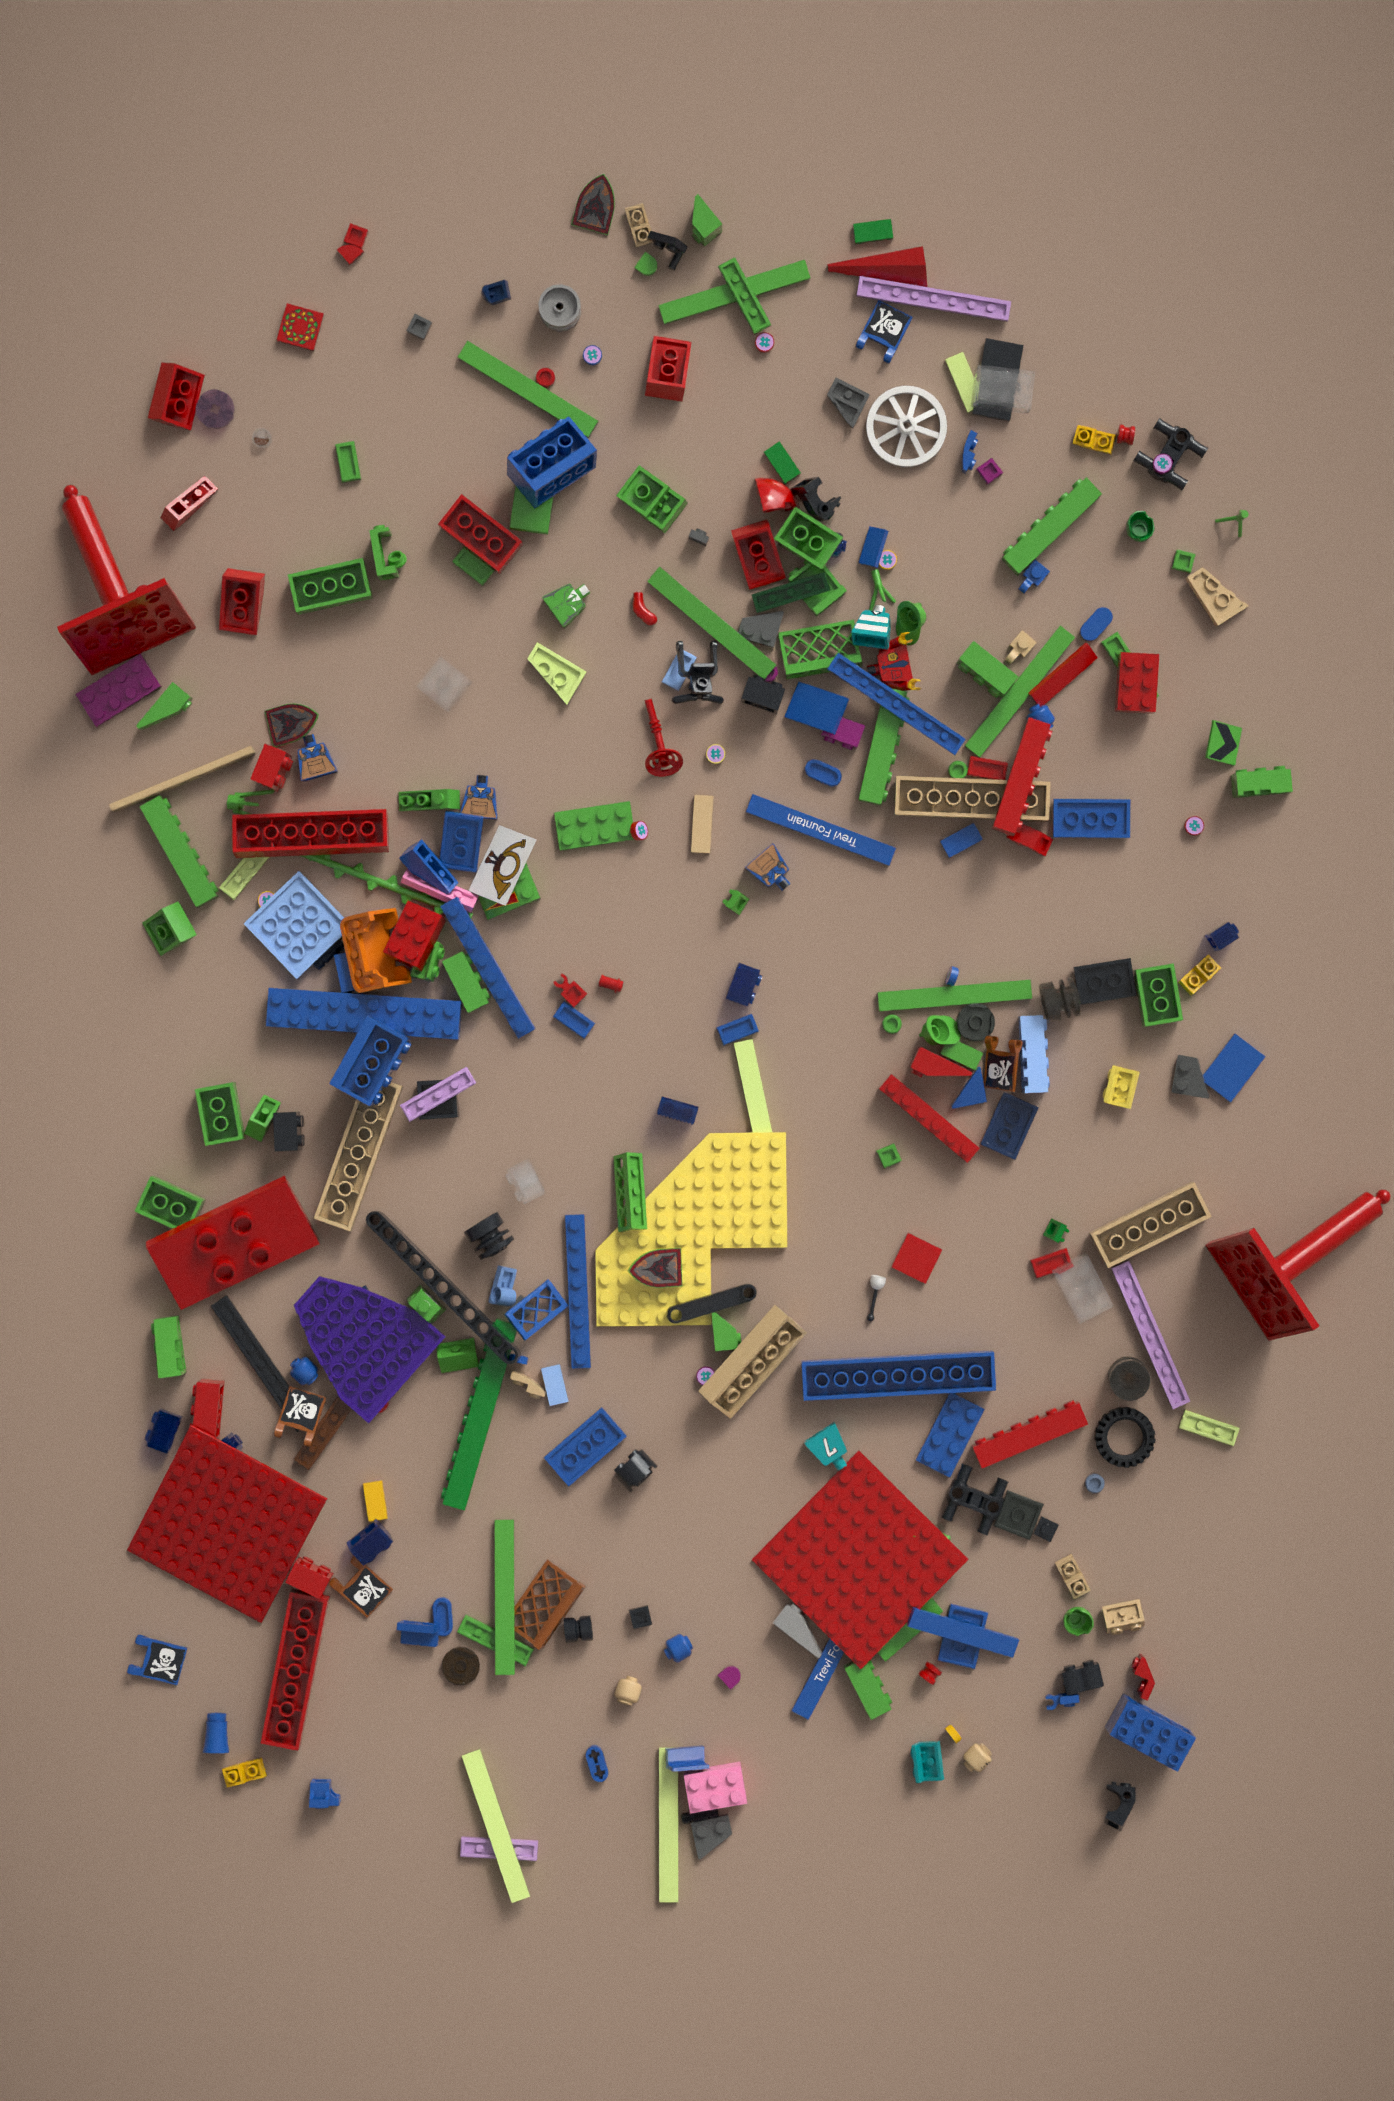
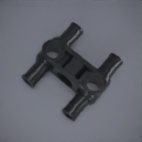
M1159 418L1153 429L1167 436L1168 441L1160 454H1167L1171 457L1173 462L1172 468L1164 475H1159L1153 469L1154 459L1145 455L1140 450L1133 461L1148 469V473L1155 480L1164 483L1169 482L1182 491L1189 480L1174 472L1175 465L1185 450L1189 449L1203 458L1208 447L1194 440L1195 437L1187 429L1180 428L1179 426L1173 427ZM1183 434L1185 442H1179L1176 439V435Z
M962 1463L957 1478L952 1480L948 1488L947 1504L941 1518L952 1522L957 1507L960 1505L982 1513L983 1517L977 1532L988 1536L993 1521L998 1518L1002 1511L1003 1495L1009 1481L998 1477L992 1493H985L968 1486L967 1482L973 1467ZM961 1488V1496H952L953 1489ZM990 1502L998 1503V1508L995 1511L988 1510Z

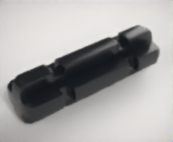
M338 939L313 963L314 967L318 970L322 969L325 966L324 964L328 963L338 953V950L341 951L344 948L343 941Z
M718 1809L681 1814L684 1825L690 1824L691 1821L694 1823L708 1820L710 1817L711 1819L719 1817Z

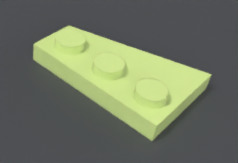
M537 642L527 659L568 705L587 672Z

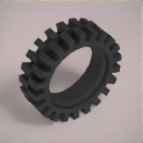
M1118 1407L1102 1416L1103 1418L1098 1421V1426L1095 1428L1094 1440L1096 1441V1448L1105 1460L1117 1467L1129 1468L1130 1466L1135 1467L1139 1463L1142 1464L1146 1458H1149L1150 1452L1154 1449L1153 1445L1156 1441V1434L1152 1423L1143 1413L1134 1408ZM1117 1421H1134L1142 1431V1443L1132 1454L1121 1455L1115 1453L1108 1444V1431Z

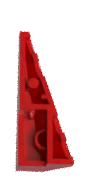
M923 246L827 264L828 272L928 287Z

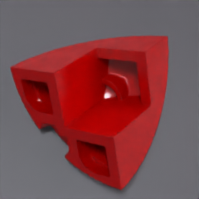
M755 478L763 513L777 510L785 512L793 510L795 507L800 508L796 496L786 485L770 478Z

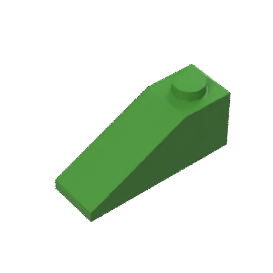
M172 682L136 727L143 730L178 715L182 711L186 712L192 705L190 701L193 698Z

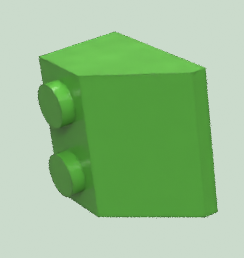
M697 194L694 201L692 237L698 244L702 243L705 247L722 233V223L699 194Z
M179 902L160 909L142 922L160 956L188 942L197 935Z

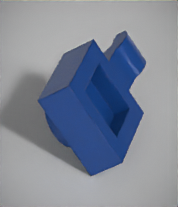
M1035 559L1023 573L1026 580L1018 589L1025 593L1032 584L1038 587L1050 571Z
M1066 1693L1058 1695L1048 1694L1045 1696V1699L1053 1700L1052 1705L1046 1706L1047 1710L1055 1709L1058 1704H1064V1707L1075 1706V1703H1080L1078 1693L1066 1695Z

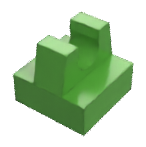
M730 889L729 893L732 897L729 901L724 899L722 902L730 910L740 915L750 899L739 891Z

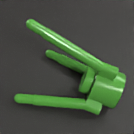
M264 790L245 793L235 792V795L229 794L227 809L233 810L235 814H251L240 809H244V805L259 806V803L245 801V798L242 797L273 794L275 791Z

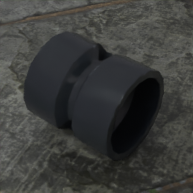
M591 1615L580 1616L577 1621L572 1617L564 1618L566 1643L576 1642L578 1638L582 1641L593 1640Z

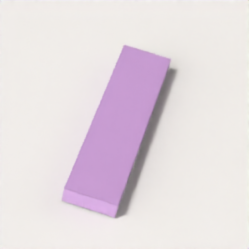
M465 1067L401 1104L400 1107L409 1122L473 1086L476 1084V1081L468 1067Z
M461 1837L460 1857L497 1859L490 1838ZM511 1839L518 1860L537 1861L538 1840Z

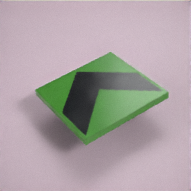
M1212 720L1205 758L1235 766L1242 728Z

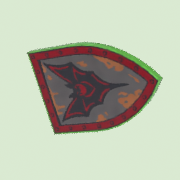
M605 174L597 176L583 188L576 203L571 225L605 235L609 234L615 209V197L612 186Z
M296 703L265 710L273 747L286 745L306 736L314 727L319 714L310 707Z
M681 1248L649 1251L637 1258L627 1271L637 1281L650 1287L682 1286Z

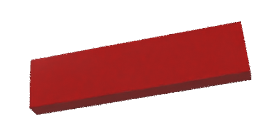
M1085 642L1028 694L1036 704L1040 706L1045 705L1098 658L1089 644Z

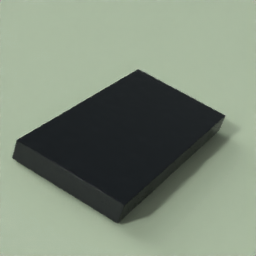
M989 338L985 339L972 415L1010 421L1024 345Z

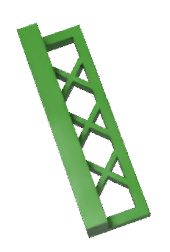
M626 1152L613 1156L618 1232L647 1229L642 1153Z

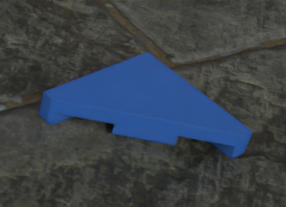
M980 1067L976 1068L974 1074L951 1104L952 1109L987 1102Z

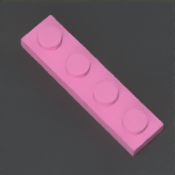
M408 868L400 882L444 902H448L458 896L466 911L470 913L479 897L458 886H455L449 894H446L411 873Z

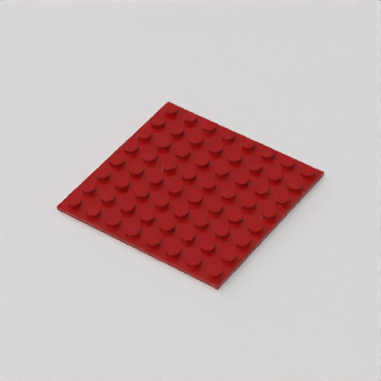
M191 1425L127 1551L262 1623L328 1498Z
M858 1451L846 1463L847 1465L839 1470L762 1548L752 1561L862 1669L908 1622L912 1608L921 1609L969 1559L874 1464Z

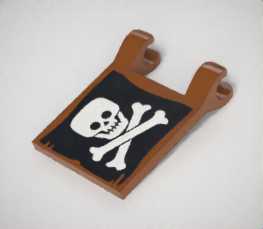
M986 1036L985 1045L987 1050L984 1087L1015 1092L1018 1057L1022 1048V1041L1017 1039L1009 1040L1010 1052L995 1050L999 1041L998 1037Z
M290 1386L274 1436L281 1438L286 1425L307 1432L303 1445L310 1447L326 1397Z
M354 1555L350 1562L359 1569L345 1586L335 1577L330 1581V1586L368 1618L390 1594L393 1588L371 1570L357 1555Z

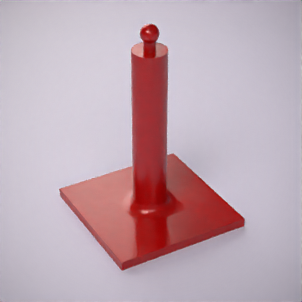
M67 485L63 490V495L68 500L63 503L62 510L103 606L59 625L57 628L60 635L89 673L93 676L196 629L190 615L165 578L129 594L89 498L84 495L78 496V489L73 485Z
M1385 1189L1379 1190L1375 1197L1368 1192L1363 1193L1275 1258L1255 1228L1212 1240L1205 1246L1268 1341L1314 1331L1319 1327V1324L1291 1284V1281L1383 1215L1381 1204H1387L1391 1199V1195Z

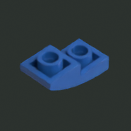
M972 430L966 439L962 453V473L966 474L967 470L972 471L976 460L973 459L975 453L969 451V449L974 450L978 439H976L978 433Z

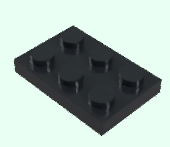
M1131 958L1073 967L1079 1005L1137 996Z

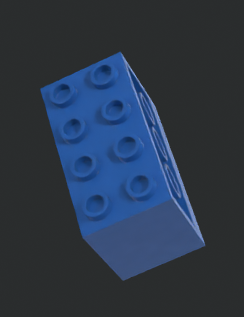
M568 416L564 420L560 419L549 430L545 429L534 440L527 441L519 450L512 451L507 457V476L535 509L595 469L597 449Z
M367 1016L329 1084L370 1107L374 1106V1104L378 1105L383 1097L381 1091L391 1083L393 1078L390 1075L393 1070L397 1071L402 1063L400 1057L402 1054H407L412 1045L409 1043L411 1039L375 1018ZM385 1041L387 1049L381 1051L379 1044ZM376 1059L377 1067H371L370 1060ZM366 1075L368 1083L362 1085L360 1078Z
M1124 1693L1105 1725L1109 1735L1177 1772L1196 1740L1190 1729Z

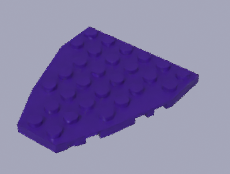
M319 1276L294 1304L308 1343L328 1375L330 1382L335 1387L338 1396L367 1423L371 1422L446 1337L414 1309L365 1288Z

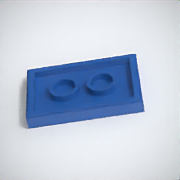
M798 682L784 717L835 735L849 699Z
M445 811L439 860L447 869L477 873L484 816Z
M1234 1033L1203 1074L1205 1084L1226 1100L1232 1102L1266 1056Z
M950 1603L947 1617L985 1628L988 1612ZM942 1637L937 1660L975 1669L980 1648Z

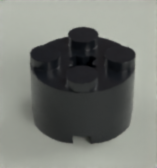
M635 1449L628 1456L629 1461L625 1464L620 1463L614 1469L616 1472L614 1476L630 1493L634 1491L631 1488L632 1486L638 1487L653 1473L652 1467L655 1469L658 1467L642 1449L640 1451Z

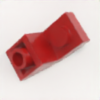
M1022 824L1020 832H1016L1014 836L1008 834L1006 838L1017 845L1027 847L1045 857L1053 841L1046 834L1025 824Z
M1139 1654L1138 1658H1134L1131 1668H1133L1132 1672L1135 1675L1145 1679V1681L1140 1682L1137 1691L1140 1698L1148 1701L1155 1681L1144 1655Z

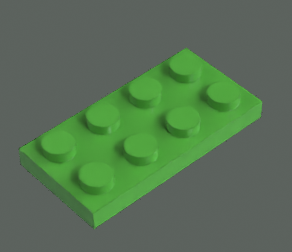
M630 801L554 812L560 851L635 840L630 833V827L633 823Z

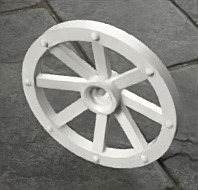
M899 386L886 391L873 403L867 417L866 432L872 449L881 459L899 467H914L929 461L938 453L946 437L947 420L941 404L932 394L919 387ZM913 394L907 415L903 413L894 396ZM919 396L927 400L934 407L913 418ZM886 400H889L900 419L878 415L876 412ZM937 414L940 422V432L918 426L917 423ZM874 420L896 425L897 428L876 439L873 422ZM905 422L911 425L908 429H905L903 425ZM915 431L937 439L935 445L926 454L914 433ZM900 433L899 444L895 457L886 453L879 445ZM907 436L910 437L919 455L918 458L900 459Z

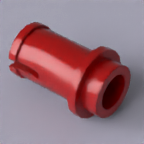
M601 975L598 986L614 990V993L621 992L624 981H620V978L617 980Z

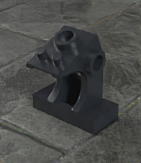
M819 477L805 478L790 488L794 495H798L808 514L818 521L829 520L835 512L834 508L836 506L839 507L841 504L839 503L841 496L833 497L827 502H823L819 498L817 489L822 484Z
M1111 1782V1785L1107 1784L1106 1789L1115 1793L1119 1797L1121 1804L1117 1810L1107 1812L1104 1823L1121 1832L1135 1804L1136 1787H1131L1132 1784L1120 1783V1786H1118L1116 1782ZM1127 1795V1796H1129L1130 1798H1129V1799H1125L1123 1796Z

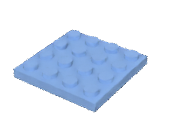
M298 871L244 925L298 979L342 937L340 923L344 917Z

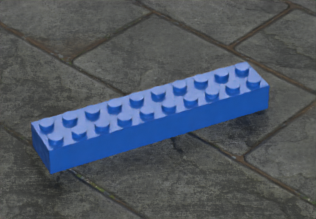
M269 988L266 1026L358 1033L366 1017L371 1016L405 1036L459 1040L462 1001Z
M993 1350L801 1360L804 1401L996 1391Z

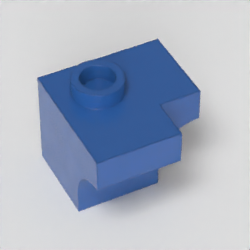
M331 1779L311 1780L309 1808L325 1809L329 1806L340 1805L341 1794H337L332 1790Z

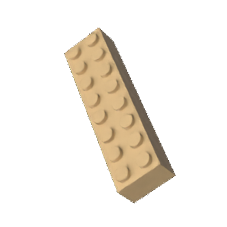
M896 776L894 816L995 820L1008 780ZM1032 781V785H1035L1032 796L1028 795L1027 797L1028 809L1026 814L1021 815L1020 821L1047 822L1049 821L1050 782Z
M366 1075L364 1076L362 1085L364 1083H368ZM391 1082L387 1088H383L381 1091L383 1097L378 1105L374 1104V1106L370 1107L356 1099L314 1219L347 1231H352L403 1089L402 1085Z

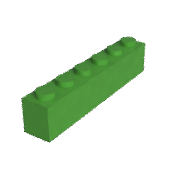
M1087 477L1083 481L1081 479L1077 480L1072 485L1074 489L1069 494L1065 492L1058 499L1060 503L1056 507L1050 506L1044 512L1046 516L1042 520L1038 518L1030 526L1032 530L1028 534L1023 532L1016 539L1018 543L1014 547L1010 545L1003 552L1005 556L1002 560L1017 576L1102 495Z
M893 689L906 699H910L909 697H906L907 692ZM882 706L879 708L858 801L881 806L882 802H886L888 791L885 790L886 783L890 784L892 772H889L891 764L894 765L897 755L893 753L894 747L899 746L901 735L898 734L899 727L904 725L903 720Z
M159 795L140 806L195 906L199 908L219 897L216 893L219 891L214 881L210 882L207 877L209 872L204 864L201 866L198 861L200 856L195 848L192 849L188 843L191 841L186 831H181L179 818L176 814L172 815L170 811L172 806L168 799H163Z

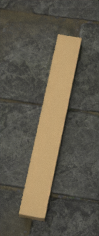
M249 746L109 804L111 811L118 812L256 754L252 746Z

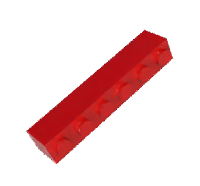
M1028 718L992 830L1014 836L1016 832H1020L1023 824L1020 818L1022 814H1026L1029 803H1026L1028 795L1032 796L1035 785H1032L1034 777L1037 778L1041 767L1038 766L1040 759H1044L1047 750L1044 748L1045 741H1050L1053 732L1049 730L1051 724Z
M892 1074L878 1088L965 1162L968 1163L980 1149Z
M1074 1400L1068 1401L1063 1404V1408L1058 1410L1056 1407L1045 1411L1046 1415L1041 1417L1035 1415L1028 1418L1027 1423L1021 1425V1422L1011 1425L1010 1430L1005 1432L999 1430L992 1433L993 1437L986 1439L982 1437L975 1440L972 1448L980 1467L985 1468L1088 1425L1080 1403L1078 1401L1074 1402Z

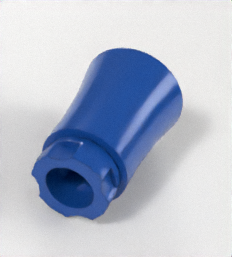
M207 1713L208 1721H206L203 1753H229L226 1713Z

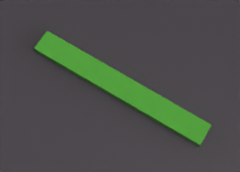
M804 259L747 277L746 279L755 295L758 296L809 280L811 277ZM724 284L661 304L659 309L665 325L735 303L736 300L728 285Z
M467 341L458 355V358L556 419L564 420L569 416L587 438H589L596 427L598 420L471 342Z
M661 567L647 581L755 673L764 678V680L777 666Z
M1061 625L966 743V748L976 756L981 757L1029 696L1028 692L1039 684L1075 637Z
M1031 980L877 992L879 1011L1032 999Z
M495 1520V1675H515L514 1520Z

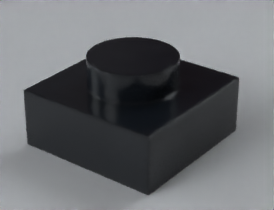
M1041 1516L1033 1534L1051 1542L1059 1524Z
M648 1605L629 1609L633 1629L652 1625Z

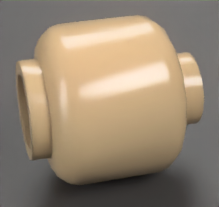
M627 1676L626 1679L618 1681L614 1693L618 1699L617 1702L628 1706L638 1702L642 1686L637 1683L638 1679Z
M975 1743L963 1754L964 1765L971 1772L973 1770L981 1772L992 1761V1753L984 1744L981 1743L979 1745Z

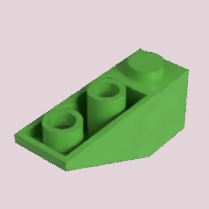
M437 789L399 792V811L460 809V790Z

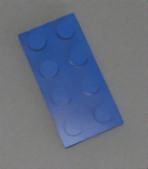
M1053 799V838H1130L1131 799Z
M949 1393L916 1461L951 1477L985 1409L955 1393Z
M601 1407L544 1456V1459L562 1480L570 1486L625 1439L627 1435Z

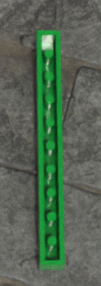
M497 1318L493 1323L514 1343L517 1330L509 1321ZM496 1336L493 1342L495 1346L499 1347L502 1344V1340L499 1336ZM486 1344L483 1349L486 1352L485 1359L481 1358L478 1370H481L479 1377H475L472 1387L476 1390L474 1396L470 1395L467 1404L470 1407V1411L463 1418L464 1432H460L457 1443L460 1444L458 1451L454 1450L451 1462H454L453 1470L449 1469L446 1477L449 1484L447 1488H443L441 1499H444L443 1505L464 1511L468 1503L507 1368V1364ZM511 1350L507 1352L508 1359L511 1354Z

